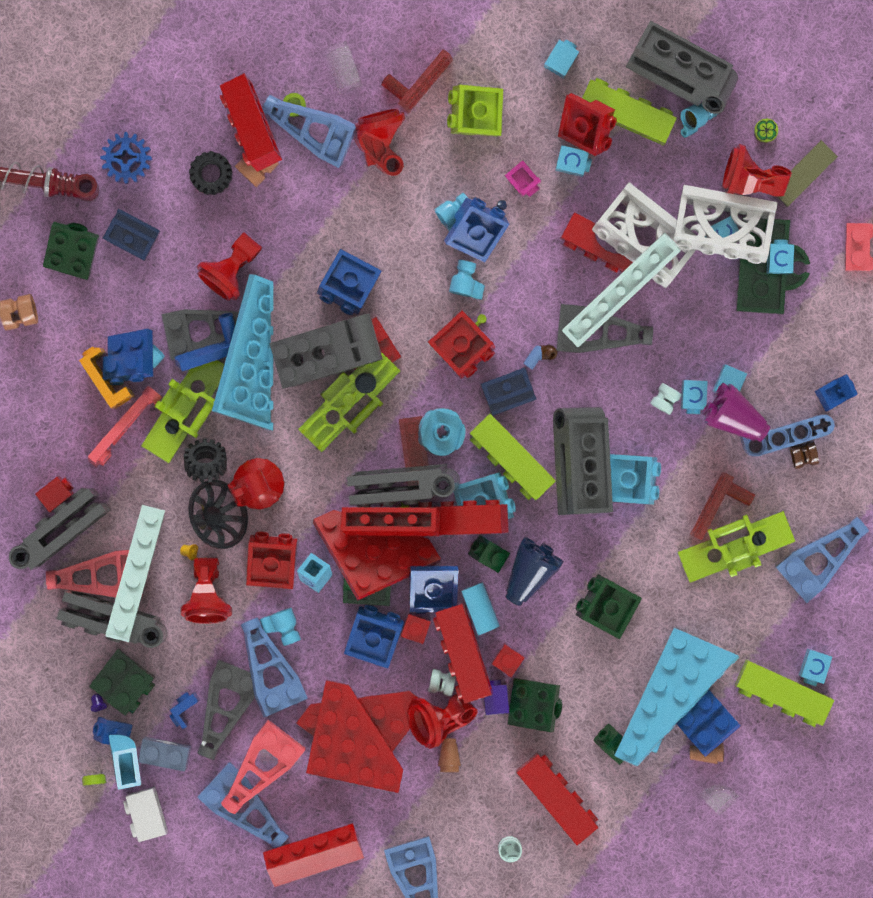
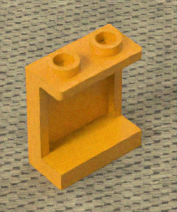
M93 346L82 353L83 358L79 361L110 408L117 409L135 397V394L128 387H124L116 393L110 382L103 380V372L96 363V360L106 354V351L103 348H94Z

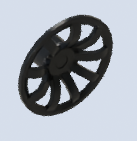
M212 480L209 483L205 481L194 489L189 499L188 514L193 530L205 544L216 549H228L237 545L243 539L248 527V513L246 506H240L241 516L225 514V512L237 505L234 500L221 507L227 491L230 492L227 486L228 483L220 480ZM211 486L221 487V492L215 502L214 491ZM204 488L208 494L207 503L203 498L197 496ZM194 502H197L202 507L197 511L196 515H194ZM225 522L241 523L239 533ZM212 530L218 536V543L208 539ZM222 530L231 534L233 540L225 543V536Z

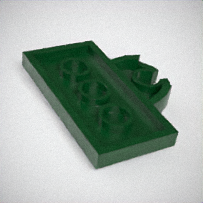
M761 218L756 225L764 233L767 219ZM774 219L770 244H774V240H788L789 244L790 220ZM751 232L750 234L755 238V243L748 241L746 244L748 246L760 247L762 245L761 238ZM794 245V262L809 265L810 260L805 250ZM739 258L736 311L783 315L785 291L794 290L803 285L810 273L804 272L801 275H797L794 272L792 274H768L767 261L766 263L755 264L747 259Z

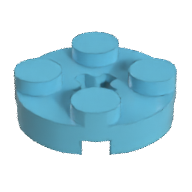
M444 408L427 411L418 427L419 444L429 453L439 456H446L454 450H458L464 442L466 433L465 426L459 418L460 416L456 412ZM443 425L444 430L447 431L446 436L442 435L440 439L437 434V429L441 428V426Z

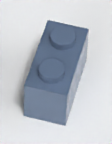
M145 736L142 739L138 763L185 772L188 766L191 745Z

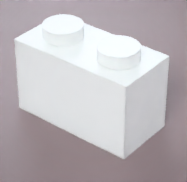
M155 786L130 793L126 796V801L123 802L127 815L131 814L133 823L130 824L133 837L138 838V842L167 834L168 829Z

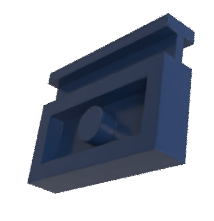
M118 208L102 239L145 261L161 231Z
M525 368L481 384L492 416L537 400Z

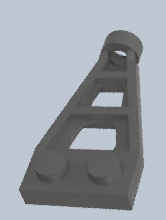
M561 304L557 351L584 353L637 344L652 345L653 327H643L611 316L602 325L603 335L600 339L585 341L577 347L562 332V329L586 306ZM609 325L624 327L627 331L626 338L623 340H609L607 337ZM640 331H643L642 340L638 337Z
M183 309L161 314L171 360H175V356L225 341L223 334L216 333L214 321L219 319L221 314L232 313L236 325L239 311ZM206 321L210 326V335L199 342H194L190 335V322Z
M218 660L209 684L202 743L197 754L215 760L219 747L255 698L251 673L249 671ZM223 688L237 692L240 695V701L231 711L221 709L218 704L219 692ZM215 713L227 716L229 719L221 733L211 729ZM212 743L214 745V748L206 746V744Z

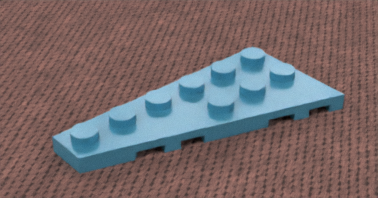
M249 274L212 411L273 431V422H271V410H273V401L271 400L273 354L270 347L271 335H273V326H271L273 281Z
M674 628L615 753V757L638 766L657 746L659 741L674 728V725L708 692V689L717 679L723 676L732 663L738 660L739 656Z

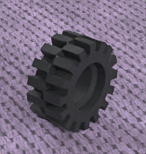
M214 151L203 152L200 156L197 155L190 164L189 174L192 184L198 191L206 195H216L217 193L224 192L223 190L228 188L230 181H232L233 172L231 165L220 153H215ZM209 164L216 165L220 170V176L215 182H207L202 177L203 168Z
M203 439V442L200 443L199 440H196L195 445L190 443L188 448L184 450V469L189 478L192 476V480L197 481L200 478V482L203 483L204 479H208L209 483L212 482V478L218 480L220 479L219 475L223 476L227 470V457L224 446L221 447L220 442L215 444L213 439L210 442H207V439ZM204 458L213 460L208 463L198 462V460Z

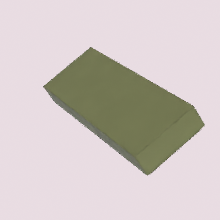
M821 140L791 170L792 175L784 196L777 198L788 207L838 156Z

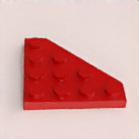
M332 510L313 519V525L357 600L410 577V566H434L440 563L441 558L429 539L420 536H346L341 531L342 512Z
M326 680L306 773L399 793L404 769L378 731L369 714L358 700L350 685Z
M410 690L358 697V700L393 752L410 730L407 719L410 702L419 697ZM321 703L310 704L296 722L313 737Z

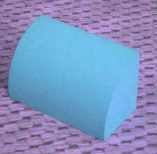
M483 582L461 590L478 636L500 626Z
M109 735L113 769L118 790L140 786L141 779L134 741L123 735Z

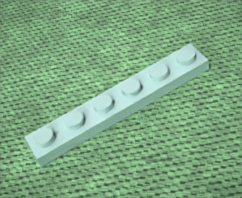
M666 233L662 234L566 325L562 332L579 347L672 260L681 249Z
M145 505L141 507L107 627L106 637L126 642L130 641L165 510Z

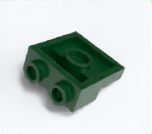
M598 574L596 578L593 577L589 580L587 584V590L589 591L585 598H581L577 602L575 608L577 611L576 616L620 639L642 598Z
M117 649L89 687L126 716L129 712L133 715L141 704L138 701L143 693L148 695L156 684L152 682L155 679L154 675L120 649Z

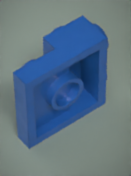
M466 197L455 215L456 222L444 241L447 245L486 262L508 228L509 222L505 217L506 213L500 208L494 206L491 210L485 207L486 203L481 199L474 197L471 200Z
M340 249L319 285L317 294L320 295L319 298L324 303L332 304L333 302L341 306L340 309L343 313L359 315L382 271Z
M143 329L108 336V356L103 357V380L110 382V385L120 386L124 385L126 381L142 382L144 378L153 377L152 330Z
M410 566V612L425 614L457 605L458 566Z
M373 605L359 606L344 654L389 669L404 620H401L400 616L394 612H388L387 615L380 613Z
M709 689L694 707L676 723L705 757L741 726Z

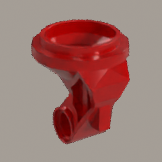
M389 109L358 118V123L355 124L356 132L353 140L363 152L366 166L375 165L382 173L396 176L402 172L404 167L403 160L390 149L389 145L394 134L406 119L404 112H399V109ZM393 158L395 160V168L389 171L386 168V163L389 159Z
M739 144L737 148L733 147L723 177L722 189H725L726 193L746 195L760 191L780 197L786 193L792 172L788 168L774 165L771 169L767 170L760 169L752 160L746 146Z
M243 232L232 245L233 253L230 258L220 262H200L196 266L198 270L197 275L212 291L227 301L231 299L237 300L240 296L237 279L238 271L247 263H251L263 247Z
M255 458L247 460L240 465L234 474V479L227 486L237 507L247 506L260 510L271 507L278 502L283 494L285 481L283 473L275 463L268 459Z
M218 557L194 558V578L198 579L192 592L191 599L180 608V615L189 622L200 624L219 623L226 621L232 615V607L216 594L213 587L215 579L219 578Z
M457 694L450 698L445 709L436 707L419 697L410 702L407 719L415 739L426 748L432 749L438 747L449 733L468 725L474 720L478 710L471 702L464 703L463 699L459 700Z

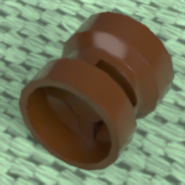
M814 441L806 443L805 446L794 445L790 447L795 469L803 468L806 464L811 466L819 464L818 452Z

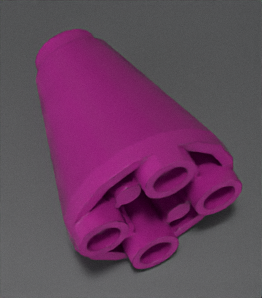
M722 383L715 393L717 397L713 403L708 402L702 411V414L705 415L704 423L708 426L761 442L768 434L770 425L767 424L764 417L735 386Z

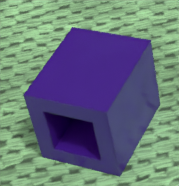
M501 679L489 680L493 694L484 697L485 714L509 713L507 684L502 683Z

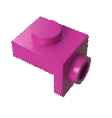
M523 160L505 175V178L522 198L525 195L531 197L540 189L538 185L541 183L539 177H536Z

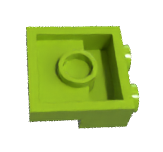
M470 85L453 86V90H450L448 94V103L452 104V114H449L447 117V127L451 128V134L501 136L503 89Z

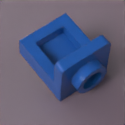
M847 374L815 391L825 412L858 395L854 383Z
M186 692L177 698L178 704L170 709L172 714L169 716L176 727L181 726L184 729L189 725L181 713L200 701L195 692L191 695Z
M98 717L97 722L93 726V739L102 744L110 745L109 735H123L130 738L133 725Z

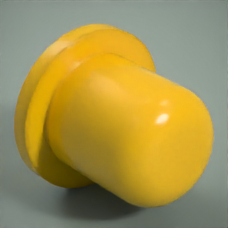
M196 544L191 546L183 545L180 548L181 555L188 557L189 560L193 561L197 557L198 546Z

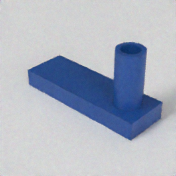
M224 313L219 316L225 341L174 357L176 366L181 371L227 357L235 328L232 313Z

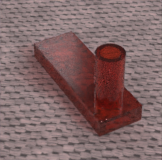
M443 49L410 89L391 74L384 78L381 85L400 100L398 102L399 106L409 114L453 61L452 56Z
M422 416L399 419L405 467L429 465L427 451L418 441L419 424ZM407 481L408 486L419 485V481Z
M722 472L690 535L700 540L704 538L725 495L750 506L755 494L733 483L734 477Z

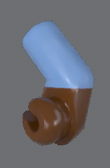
M549 344L535 346L523 364L533 370L539 360H554L558 352L554 346Z

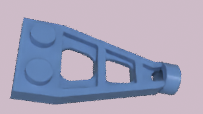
M269 95L263 105L264 113L269 115L272 120L318 158L340 168L356 132L355 124L337 115L284 102ZM290 113L305 117L306 120L302 129H298L288 121ZM311 123L324 124L329 128L324 143L318 142L309 134Z
M856 517L850 524L792 552L776 568L801 598L808 603L827 586L856 543L869 530ZM853 527L858 534L854 535L851 532V528ZM835 538H841L845 543V547L838 556L832 557L825 549V546ZM819 552L827 558V566L820 575H813L806 567L804 561L808 556Z
M258 617L241 624L244 632L254 696L263 717L308 699L299 677L265 633ZM256 629V633L252 635L250 631ZM261 644L267 647L272 656L271 661L264 664L258 663L255 654L256 646ZM269 666H274L283 675L284 682L279 686L269 689L264 684L263 671Z
M229 762L197 798L215 814L268 842L274 849L280 847L289 836L281 830L258 794L249 800V807L243 813L232 814L222 806L221 802L228 795L239 771ZM244 776L241 783L248 789H252V784ZM253 809H258L266 819V823L262 828H256L246 820V817ZM277 832L278 835L272 839L271 835Z
M429 836L384 849L390 872L405 898H415V893L429 890L431 898H438L436 856ZM422 864L426 868V882L417 887L412 886L405 876V870Z

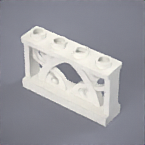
M629 182L592 230L600 239L613 246L619 254L634 262L649 248V246L639 244L634 226H651L656 230V240L664 233L673 240L677 220ZM620 203L626 206L625 214L614 211ZM620 218L624 220V222L618 221L614 225H612L609 222V219ZM684 226L685 234L697 236ZM682 250L685 255L680 261H678L676 256L671 260L672 269L669 270L664 266L652 279L657 284L667 288L696 250Z
M684 185L673 241L681 250L693 249L707 255L720 254L729 259L741 258L755 264L766 263L769 255L777 202ZM686 204L693 205L695 216L684 218ZM707 208L716 210L712 215H704L710 213ZM723 211L730 212L734 223L741 227V229L732 235L722 238L713 230L708 221L717 219ZM743 214L747 217L743 218V221H741L737 215ZM761 218L767 219L765 233L756 227ZM689 222H697L698 224L693 225L690 231L695 230L698 232V235L685 234L684 226ZM751 232L761 238L762 245L760 247L748 246L746 244L748 241L755 243V238L750 234Z

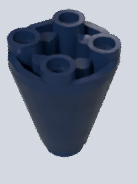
M524 537L518 547L506 589V599L515 605L521 606L523 602H527L559 571L564 561L553 555L554 550L550 546L543 543L539 546L530 538Z

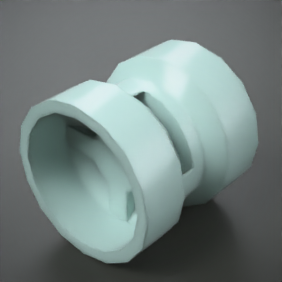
M662 383L658 389V395L653 397L650 404L670 415L673 411L674 403L679 401L682 394Z
M433 669L428 692H443L446 696H452L456 676L452 677L450 672L444 674L440 670Z
M513 836L504 837L498 845L499 855L506 862L517 861L522 854L520 841Z

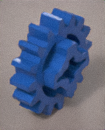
M128 132L124 133V138L115 134L116 140L113 142L108 139L107 141L110 146L102 147V150L106 152V155L100 156L101 160L106 161L102 168L104 170L110 169L107 175L109 177L116 175L115 181L118 183L121 178H123L125 184L129 183L130 178L136 183L138 182V175L146 176L143 172L144 169H151L147 161H151L153 158L146 154L151 149L150 147H143L146 143L144 139H141L139 142L137 141V134H134L132 138H129ZM131 143L136 145L141 153H134ZM121 144V148L116 153H112ZM126 152H128V154L131 157H134L132 159H129L127 161V164H125L123 160L119 159L121 157H124ZM112 163H118L121 166L122 173L116 171ZM137 163H141L138 169L132 172V168Z

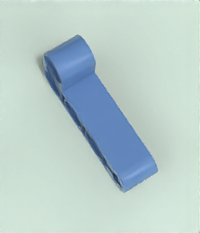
M817 415L769 430L766 437L760 442V450L756 453L749 449L750 439L741 436L740 439L745 453L755 457L827 436L832 433L835 425L830 416ZM820 419H822L823 422L828 423V426L825 427V431H823V429H816L812 431L810 425L815 426L820 424ZM799 425L804 427L806 432L802 439H798L794 435V430ZM776 432L783 436V442L779 446L774 445L771 439L772 435Z

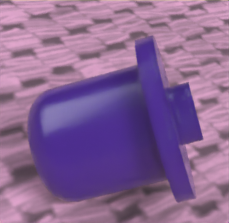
M94 694L91 697L92 706L90 708L92 712H98L107 708V704L104 703L101 695Z

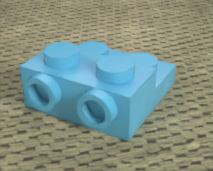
M610 454L612 501L654 505V500H658L660 493L659 486H656V476L659 477L661 474V463L657 462V457Z
M500 472L459 484L458 488L454 491L458 506L463 505V501L477 500V505H485V500H500V504L508 505V519L513 518V512L516 511L513 499H509L506 492L509 489L508 480L505 476H501Z

